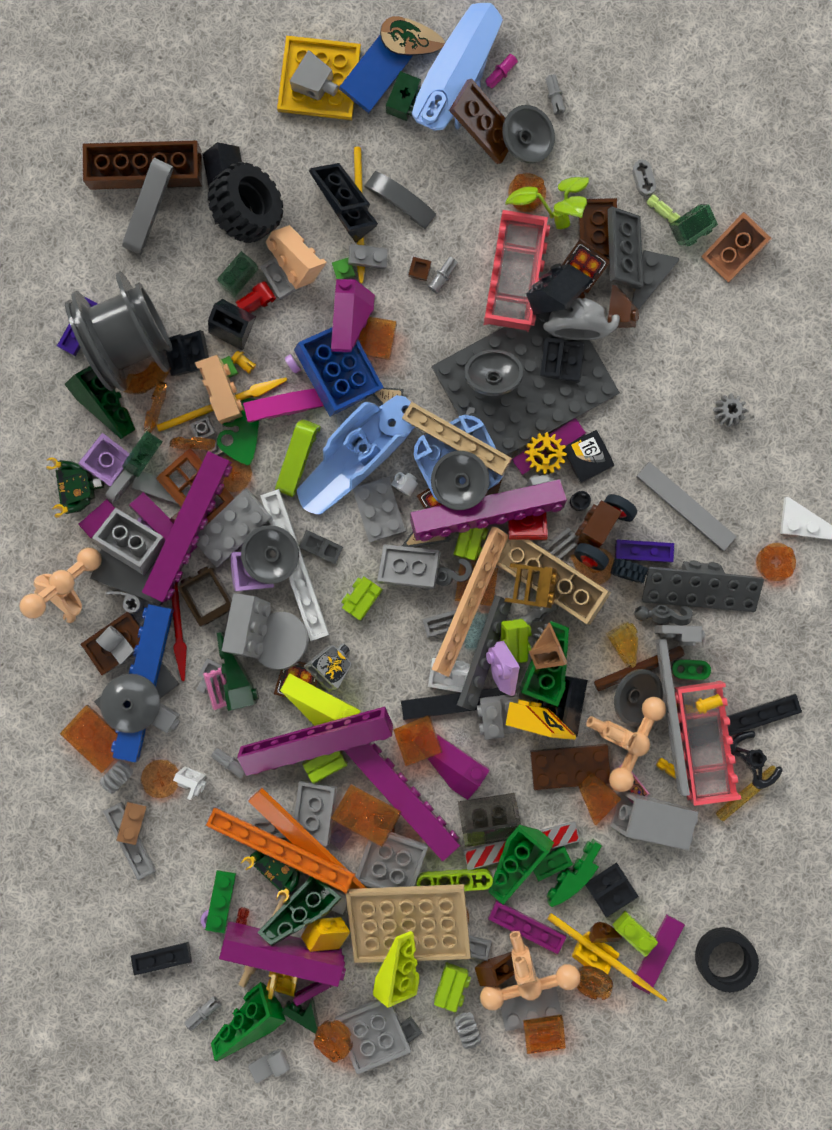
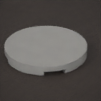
M287 612L272 613L267 618V632L262 643L263 652L258 660L264 666L271 669H289L295 666L307 651L309 644L308 631L306 626L296 616Z

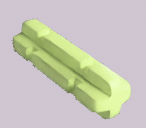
M652 195L648 199L647 204L651 208L654 207V210L663 218H668L669 223L675 225L679 221L680 215L676 212L673 213V209L662 200L659 201L657 196Z

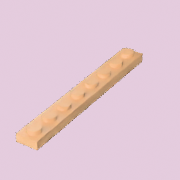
M492 527L433 664L432 670L447 677L450 676L507 541L508 534L499 528Z

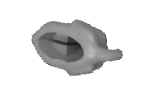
M577 298L567 309L551 312L548 322L544 323L543 327L544 330L559 339L596 340L616 330L620 322V316L613 315L611 323H608L602 306L586 298Z

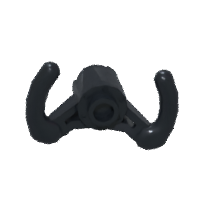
M754 731L743 732L733 738V744L730 745L731 754L740 757L753 774L752 784L757 789L767 788L779 779L783 769L780 766L776 767L768 779L762 780V767L765 766L764 763L767 760V756L760 749L749 751L737 747L741 741L756 736Z

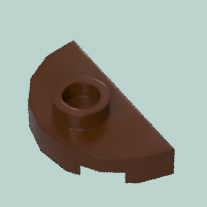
M604 922L594 923L590 928L589 934L591 943L619 942L622 938L611 925Z

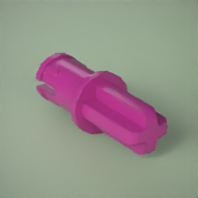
M509 54L500 65L495 66V70L485 80L488 87L493 89L503 77H507V73L518 63L514 55Z

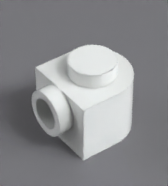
M398 472L391 485L410 497L418 483L416 482L417 478L407 472L405 475L402 472Z

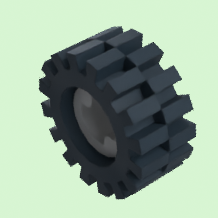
M615 558L610 574L644 584L648 568L637 563Z

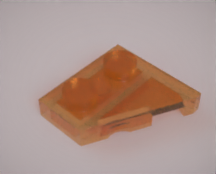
M592 773L579 786L595 825L621 800V797Z

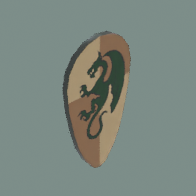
M392 16L386 19L380 30L381 41L390 52L397 55L431 54L442 49L445 44L444 39L432 29L400 16Z

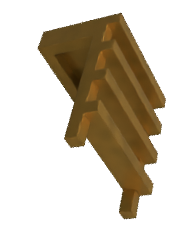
M510 563V567L517 568L513 599L505 598V602L552 608L555 600L554 588L558 580L557 570L550 567L542 568ZM522 569L528 570L525 597L524 600H518ZM534 571H540L536 601L531 602L529 600Z

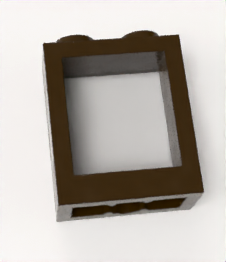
M207 566L197 571L198 575L191 578L189 576L181 580V585L177 586L200 627H204L230 612L232 602L215 569L211 567L208 569ZM211 576L226 603L203 616L188 588Z

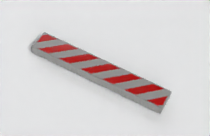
M575 821L540 830L554 842L552 848L580 841ZM507 839L463 850L468 870L499 863Z

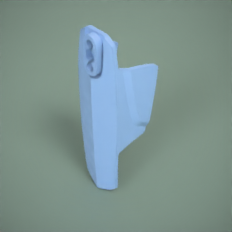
M492 3L472 4L444 44L415 99L412 116L417 123L434 131L444 130L454 117L449 109L468 79H473L481 87V78L487 58L503 21L500 13ZM454 117V119H455V128L459 130V128L461 127V124H460L459 121Z
M396 395L379 407L374 403L363 402L330 436L326 446L323 448V461L297 489L298 499L303 509L313 514H323L368 477L403 443L415 428L402 420L403 410L408 408L411 403L406 397ZM396 421V425L390 427V422Z

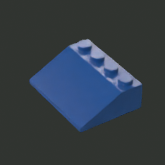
M333 327L298 342L294 348L329 417L346 410L384 388L359 340H357L351 352L331 351Z

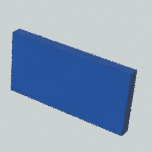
M379 35L340 85L339 90L369 114L398 77L399 72L412 59L413 55H397L390 52L384 46Z

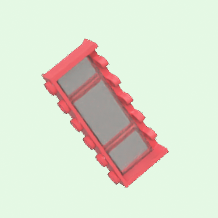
M508 210L502 211L483 325L490 324L526 330L527 332H529L531 326L535 325L536 314H533L526 293L532 288L531 286L541 279L539 278V272H543L545 263L544 260H541L542 254H546L547 243L544 240L545 236L548 237L550 225H547L548 217Z
M720 680L711 683L674 687L690 793L686 797L694 806L741 800V795L736 790L738 777L733 769V764L736 763L734 755L731 754L730 747L733 744V739L728 732L730 719L726 716L725 706L728 705V702L723 696L722 689L726 687V684ZM716 694L720 695L723 706L708 710L705 714L698 712L695 704L698 699L701 698L703 700Z

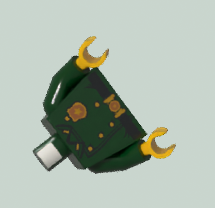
M53 457L47 459V461L54 463L53 467H46L48 470H53L56 467L59 469L55 471L60 504H56L52 509H59L61 513L55 514L56 518L61 517L64 513L81 512L91 503L92 499H95L94 489L104 488V482L98 478H92V474L84 470L78 463L65 460L57 461Z
M257 850L250 857H245L241 864L244 861H248L250 864L245 870H249L254 865L279 890L276 900L280 895L285 896L286 899L283 901V904H285L289 894L293 892L299 883L301 871Z

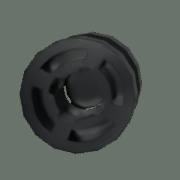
M578 491L571 496L569 503L573 510L583 511L589 507L591 498L587 492Z

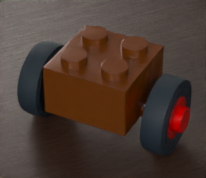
M609 494L598 505L593 504L586 514L583 523L575 533L577 536L575 543L578 544L574 552L575 557L584 565L603 571L609 563V558L599 548L603 545L617 519L626 522L633 521L638 512L636 506L629 500L615 494Z

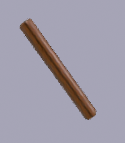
M681 646L668 650L670 662L685 655ZM655 655L595 680L594 685L597 691H602L620 683L628 673L634 670L646 669L650 671L659 667L658 656Z

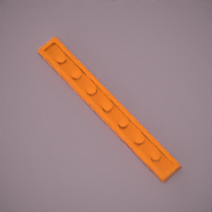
M263 788L248 800L292 844L348 870ZM355 876L349 889L366 888Z
M216 807L213 808L206 824L207 827L345 893L348 892L354 879L355 873Z

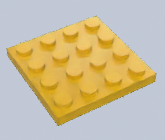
M286 35L277 104L278 112L352 120L354 101L339 90V88L335 96L325 92L322 98L317 100L293 91L290 79L309 50L332 69V82L340 87L360 61L361 44Z

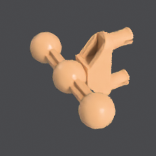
M86 547L78 553L77 562L67 571L58 570L53 572V574H42L36 577L34 580V587L36 588L34 594L30 593L20 601L19 607L23 616L29 619H36L42 616L46 610V603L50 600L64 612L63 619L67 623L74 622L82 609V603L74 591V579L84 571L92 572L99 568L102 562L99 551Z
M650 697L643 702L642 713L644 718L637 732H632L611 721H601L592 716L586 722V726L599 732L601 737L628 751L622 766L614 769L609 777L610 785L615 791L626 792L633 786L634 777L631 772L638 757L645 755L650 749L648 735L654 722L661 720L666 714V704L659 697Z
M513 931L509 936L513 947L511 954L517 985L503 989L499 986L484 987L480 993V1002L485 1009L495 1011L501 1008L504 1000L521 996L526 1000H535L539 998L542 990L560 986L564 990H573L580 983V973L575 966L564 964L558 968L555 975L539 979L535 973L529 948L524 945L520 932Z

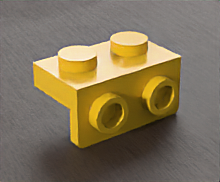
M588 931L583 936L590 940V932ZM577 941L571 957L586 968H590L589 970L595 969L596 975L597 970L599 973L602 972L604 976H601V979L605 976L607 977L611 965ZM605 942L594 943L615 959L619 958L620 954L612 946L607 945Z
M269 971L268 977L270 979L266 988L269 991L268 999L272 1000L275 991L294 997L298 978Z

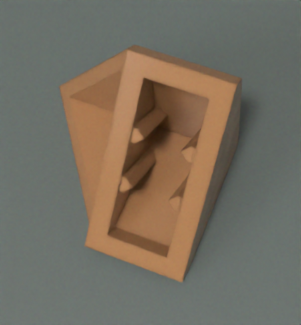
M549 622L533 648L529 651L536 669L567 664L562 648Z

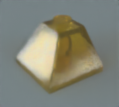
M625 621L605 634L625 666L633 668L636 666L638 647L636 633L638 631L633 623L629 624V622Z

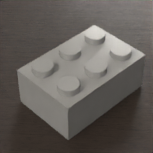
M117 508L113 510L92 537L98 548L143 575L146 574L158 558L165 543L162 535Z
M233 593L222 647L223 652L241 657L260 659V655L263 652V638L267 632V618L271 612L270 602L255 596Z

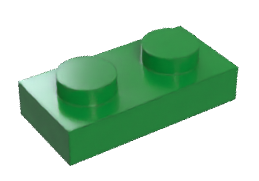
M562 846L548 853L533 872L539 882L572 866L573 863L565 847Z

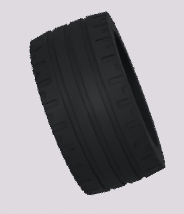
M728 927L714 928L706 932L697 943L695 950L697 968L703 978L714 988L729 993L742 991L757 976L759 969L757 952L752 943L742 933ZM735 942L744 951V961L739 971L727 977L713 974L709 968V958L714 948L721 943Z

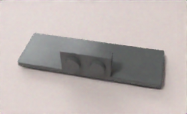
M683 561L682 570L649 567L642 601L646 603L756 612L764 579L758 576L725 574L722 566L715 562Z

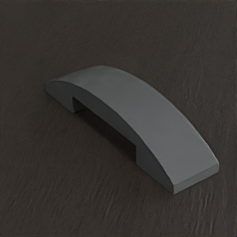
M375 171L364 185L375 195L383 197L410 216L412 221L424 229L428 227L436 216V213L416 195L380 172Z

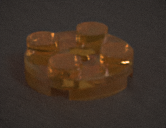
M531 173L518 174L510 183L508 197L520 188L536 187L538 188V193L545 200L546 187L544 180L537 175ZM537 198L530 204L514 205V207L521 212H532L541 206L542 202Z
M771 543L762 548L757 554L756 567L759 573L767 580L782 581L792 576L796 567V557L793 549L785 544ZM775 557H778V560L781 561L777 568L775 564L771 563V560H774Z
M326 1020L318 1027L314 1045L331 1062L335 1063L338 1060L344 1059L353 1048L350 1030L342 1022Z

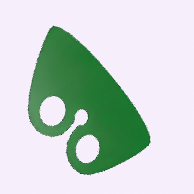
M247 398L242 400L241 403L243 405V403L250 402L258 399ZM244 409L241 411L243 417L237 418L231 423H223L226 427L238 426L239 431L223 430L217 437V445L234 460L250 465L256 449L259 420L249 423ZM225 434L233 437V443L229 446H225L221 442V438Z

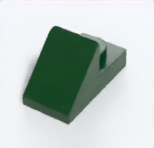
M313 997L305 1010L302 1009L301 1005L296 1006L294 1001H287L282 1014L316 1034L319 1022Z

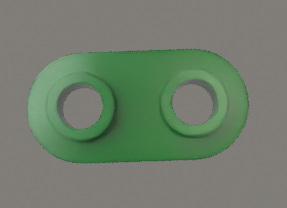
M678 659L672 663L671 672L679 679L704 680L710 676L711 667L706 661ZM682 665L684 668L683 672L681 673L677 670L678 666ZM699 666L703 668V671L700 674L697 672V668Z

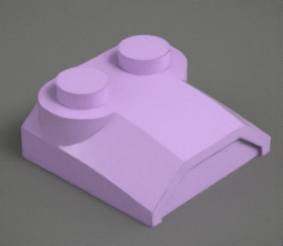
M102 433L78 464L111 487L134 456Z
M241 552L231 553L234 591L274 588L273 584L259 582L247 573L242 563Z
M496 642L495 647L489 648L486 653L487 661L491 664L492 678L500 691L513 696L516 691L520 666L505 642Z

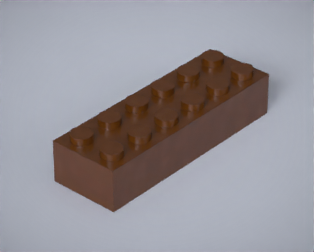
M197 140L83 143V182L90 190L142 188L150 164L156 158L173 166L167 188L202 187V150Z

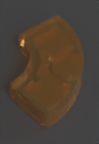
M151 361L148 368L143 372L128 374L126 379L127 390L122 392L133 395L147 393V391L154 387H158L165 380L170 370L164 372L156 362Z
M160 381L151 397L152 406L150 411L147 410L144 422L145 433L151 434L158 423L160 410L166 398L167 383Z
M176 437L170 440L169 447L184 450L191 448L211 451L215 447L216 441L200 437H192V439Z

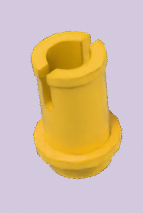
M236 351L231 358L233 364L239 365L250 374L251 370L256 367V364L244 356V352Z
M719 694L703 700L700 698L695 702L698 712H703L704 714L708 710L723 706Z

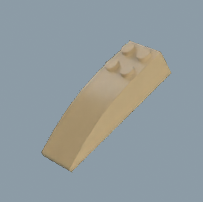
M507 538L496 564L515 577L517 568L510 567V563L556 569L558 580L554 588V603L589 625L612 593L531 540H509ZM522 569L521 581L526 584L528 570ZM534 571L531 588L536 591L540 571Z

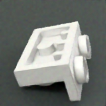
M432 658L428 687L462 692L470 664L464 661H455L450 676L447 677L432 670L436 659Z
M183 767L175 774L173 781L178 783V786L185 789L191 788L187 797L189 800H192L195 796L198 797L200 792H203L207 783L204 781L205 774L188 767Z

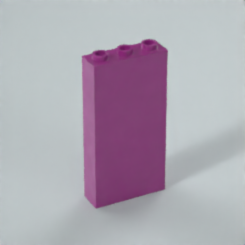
M231 921L228 922L219 956L220 960L338 987L340 980H344L346 968H344L345 955H342V948L310 952L302 938L289 936L271 947L257 933L260 928Z

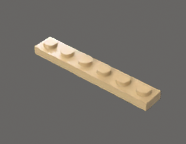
M413 402L410 403L402 417V420L449 447L457 451H467L477 455L488 469L503 476L512 460L511 457Z

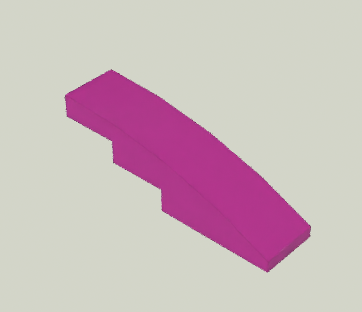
M315 389L290 392L243 403L249 423L266 418L272 419L284 415L289 416L324 406Z

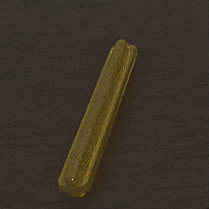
M771 765L762 773V780L768 779L776 769L774 765ZM751 782L738 793L741 795V800L727 802L716 812L717 817L721 821H725L762 789H757Z

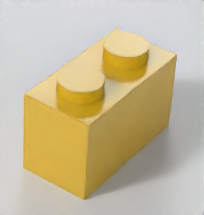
M341 917L322 918L309 924L301 938L310 952L340 949L350 930Z

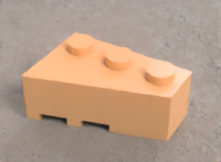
M288 225L272 231L266 240V244L275 256L279 266L282 267L287 275L289 282L292 283L295 289L313 283L327 262L324 259H319L315 255L316 251L312 247L308 248L303 243L304 239Z
M218 355L195 362L196 367L200 369L202 374V382L207 388L209 400L217 420L223 424L243 417L241 411L244 408L241 400L236 399L235 393L237 388L234 381L230 382L228 375L231 372L228 364H224Z

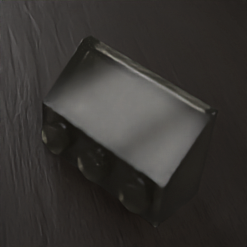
M515 793L458 801L465 847L506 841L517 826L521 825Z

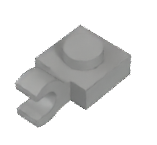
M554 470L552 474L533 475L526 484V487L555 481L552 476H556L558 470Z
M209 658L206 659L198 674L203 678L197 688L198 691L203 694L206 693L207 687L203 674L206 672L210 673L212 670H218L217 668L222 667L221 664Z

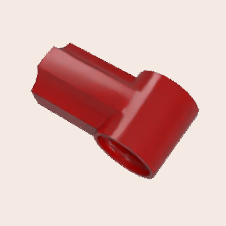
M263 281L254 286L252 292L235 303L239 308L252 313L261 306H268L269 302L273 303L276 297L268 284Z

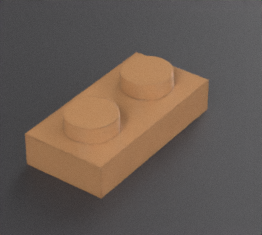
M130 802L126 803L116 841L136 845L147 806Z

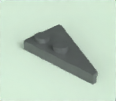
M643 251V288H635L632 303L638 310L679 261L678 257Z

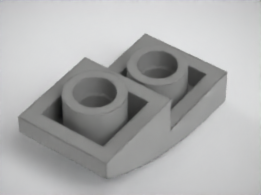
M208 416L190 424L205 456L208 451L218 456L225 454L217 445L218 436Z

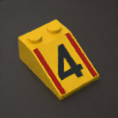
M518 699V703H509L505 725L551 738L576 739V735L549 708L541 707L542 703Z

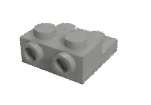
M655 625L654 633H660V637H674L673 641H679V645L696 646V642H704L705 632L702 630V626Z
M515 693L513 696L500 695L479 698L480 705H477L478 717H482V723H479L480 735H484L485 740L504 738V734L523 732L522 729L505 725L509 703H518V693Z

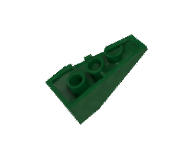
M91 366L76 373L65 383V386L74 398L120 439L135 431L128 410L122 407L119 401L122 398L120 391L108 390L99 380Z
M310 876L257 933L272 947L328 914L342 898L327 884Z

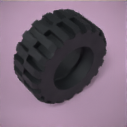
M244 162L231 164L212 180L208 189V201H210L208 206L210 211L213 212L212 217L214 220H217L221 230L224 229L228 236L235 237L237 241L251 243L261 240L280 225L283 217V200L280 199L281 193L276 189L275 182L271 181L270 176L266 172L263 173L262 169L258 166L253 167V164ZM240 195L248 201L252 211L245 206Z

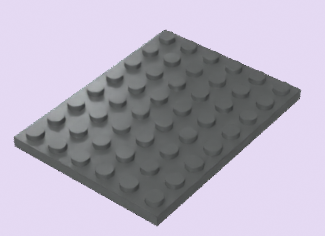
M551 312L536 314L535 325L530 327L529 332L503 327L431 367L458 416L466 415L467 407L475 408L474 413H470L469 416H474L482 421L496 449L505 455H509L526 446L527 443H531L530 439L532 437L537 439L539 433L544 436L546 432L549 433L620 393L590 340H565L585 343L580 382L540 376L545 338H557L544 330L543 327L544 323L548 322ZM486 350L509 352L517 357L522 364V381L517 388L507 394L489 396L478 393L468 385L465 379V366L469 359L477 353Z

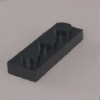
M189 942L131 955L134 976L192 962Z

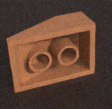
M743 212L701 257L729 283L773 238L749 215Z

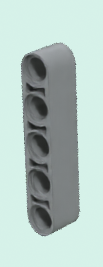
M156 158L152 160L123 239L122 247L139 255L142 254V248L147 243L170 180L173 166Z

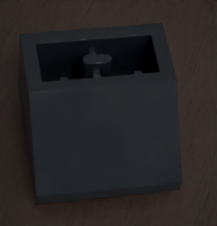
M221 299L213 305L208 319V333L243 350L256 316Z

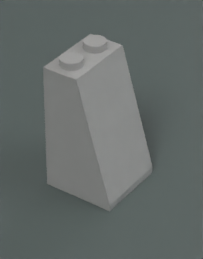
M628 791L618 792L610 827L626 837L689 850L693 840V831L698 821V812L686 806Z

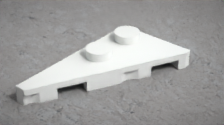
M784 497L780 534L832 540L831 524L791 498Z

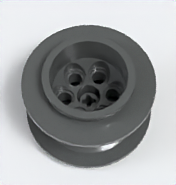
M119 271L116 273V279L121 294L93 307L90 306L79 291L72 292V300L65 301L66 314L74 335L95 374L110 391L115 390L116 387L120 391L127 390V381L123 369L153 356L158 366L164 372L169 371L170 368L165 350L168 352L173 350L163 322L142 284L138 282L135 284V288H133L127 277Z

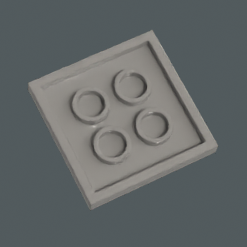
M373 826L356 878L363 885L371 888L415 886L428 845Z
M377 999L335 1017L336 1025L357 1075L411 1052V1047L394 1006L387 1008Z

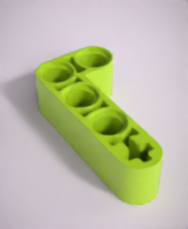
M304 419L297 422L275 490L279 489L282 494L290 497L295 496L312 444L317 439V432H320V425Z
M486 868L428 871L419 874L417 886H423L420 882L425 878L431 881L428 886L442 885L440 879L443 877L450 879V883L447 885H460L462 883L459 882V879L462 876H467L470 880L464 884L465 891L486 890L492 886L493 879L491 872ZM472 875H475V884H473ZM482 875H486L487 878L484 883L481 881Z

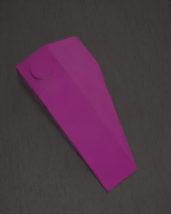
M336 279L331 351L351 352L360 337L362 328L367 324V319L374 311L375 294L357 280Z
M425 725L414 741L448 786L467 800L480 787L490 771L489 767Z

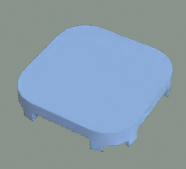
M462 415L449 422L496 449L485 425L480 419L474 416ZM426 434L418 438L414 446L413 455L433 497L441 503L433 493L431 474L440 458L457 450ZM488 469L490 478L488 490L497 485L503 477ZM464 477L460 478V483L462 485L465 484L466 479Z

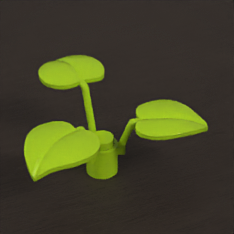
M571 177L562 180L558 184V190L565 192L564 200L554 205V212L551 211L542 195L538 193V188L523 187L514 191L507 198L505 205H526L539 198L548 211L550 218H554L556 229H565L570 226L569 215L582 218L587 205L585 197L573 196L568 198V194L570 192L577 193L585 189L589 183V178Z

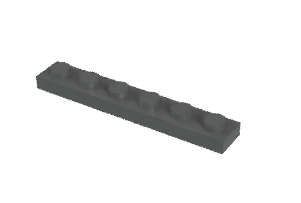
M495 595L457 703L458 706L471 711H475L491 666L487 661L486 653L489 648L495 647L496 642H499L501 622L506 621L512 604L511 602H505V599Z

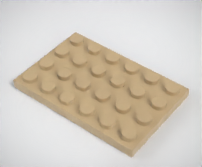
M464 884L349 889L346 893L354 963L384 962L395 938L409 931L414 933L416 948L414 958L417 961L471 959Z

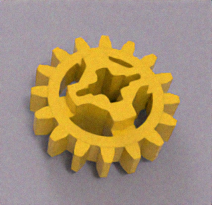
M546 432L544 437H542L539 433L537 440L534 437L530 439L533 444L527 443L526 447L529 450L525 451L524 454L529 455V457L525 461L532 463L529 466L530 469L536 467L535 473L542 470L543 475H545L547 470H549L552 474L554 473V468L557 470L561 468L559 463H565L562 457H565L567 453L562 452V450L566 446L560 445L562 439L555 440L556 434L549 437L548 432ZM542 442V446L540 448L534 449L536 444ZM550 443L554 444L557 449H554ZM544 449L547 450V453H550L547 458H544V454H541ZM534 458H537L541 462V465L538 464ZM557 458L556 462L549 466L550 460Z

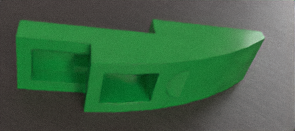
M592 839L591 842L588 841L583 848V856L581 859L577 858L573 865L574 871L566 868L565 871H561L556 879L558 883L555 888H550L546 896L549 906L554 907L568 900L579 892L593 877L599 868L594 859L602 847L600 842Z

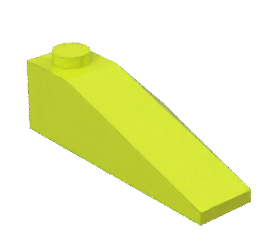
M290 673L280 689L314 726L360 713V710L353 705Z
M412 931L395 938L375 977L373 996L387 1008L417 995L419 973L416 972L418 963L414 958L416 948Z

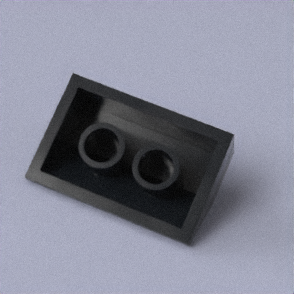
M559 263L550 267V271L542 275L541 279L531 286L532 288L526 293L534 315L564 310L579 297L593 280L572 265H561Z
M565 675V690L558 707L539 699L538 702L542 703L541 707L549 708L577 737L588 680Z

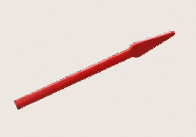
M176 582L173 587L175 592L171 598L172 609H174L173 621L176 642L173 650L181 680L184 681L187 646L183 642L178 582Z

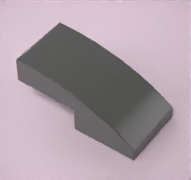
M306 530L299 548L336 564L343 546Z

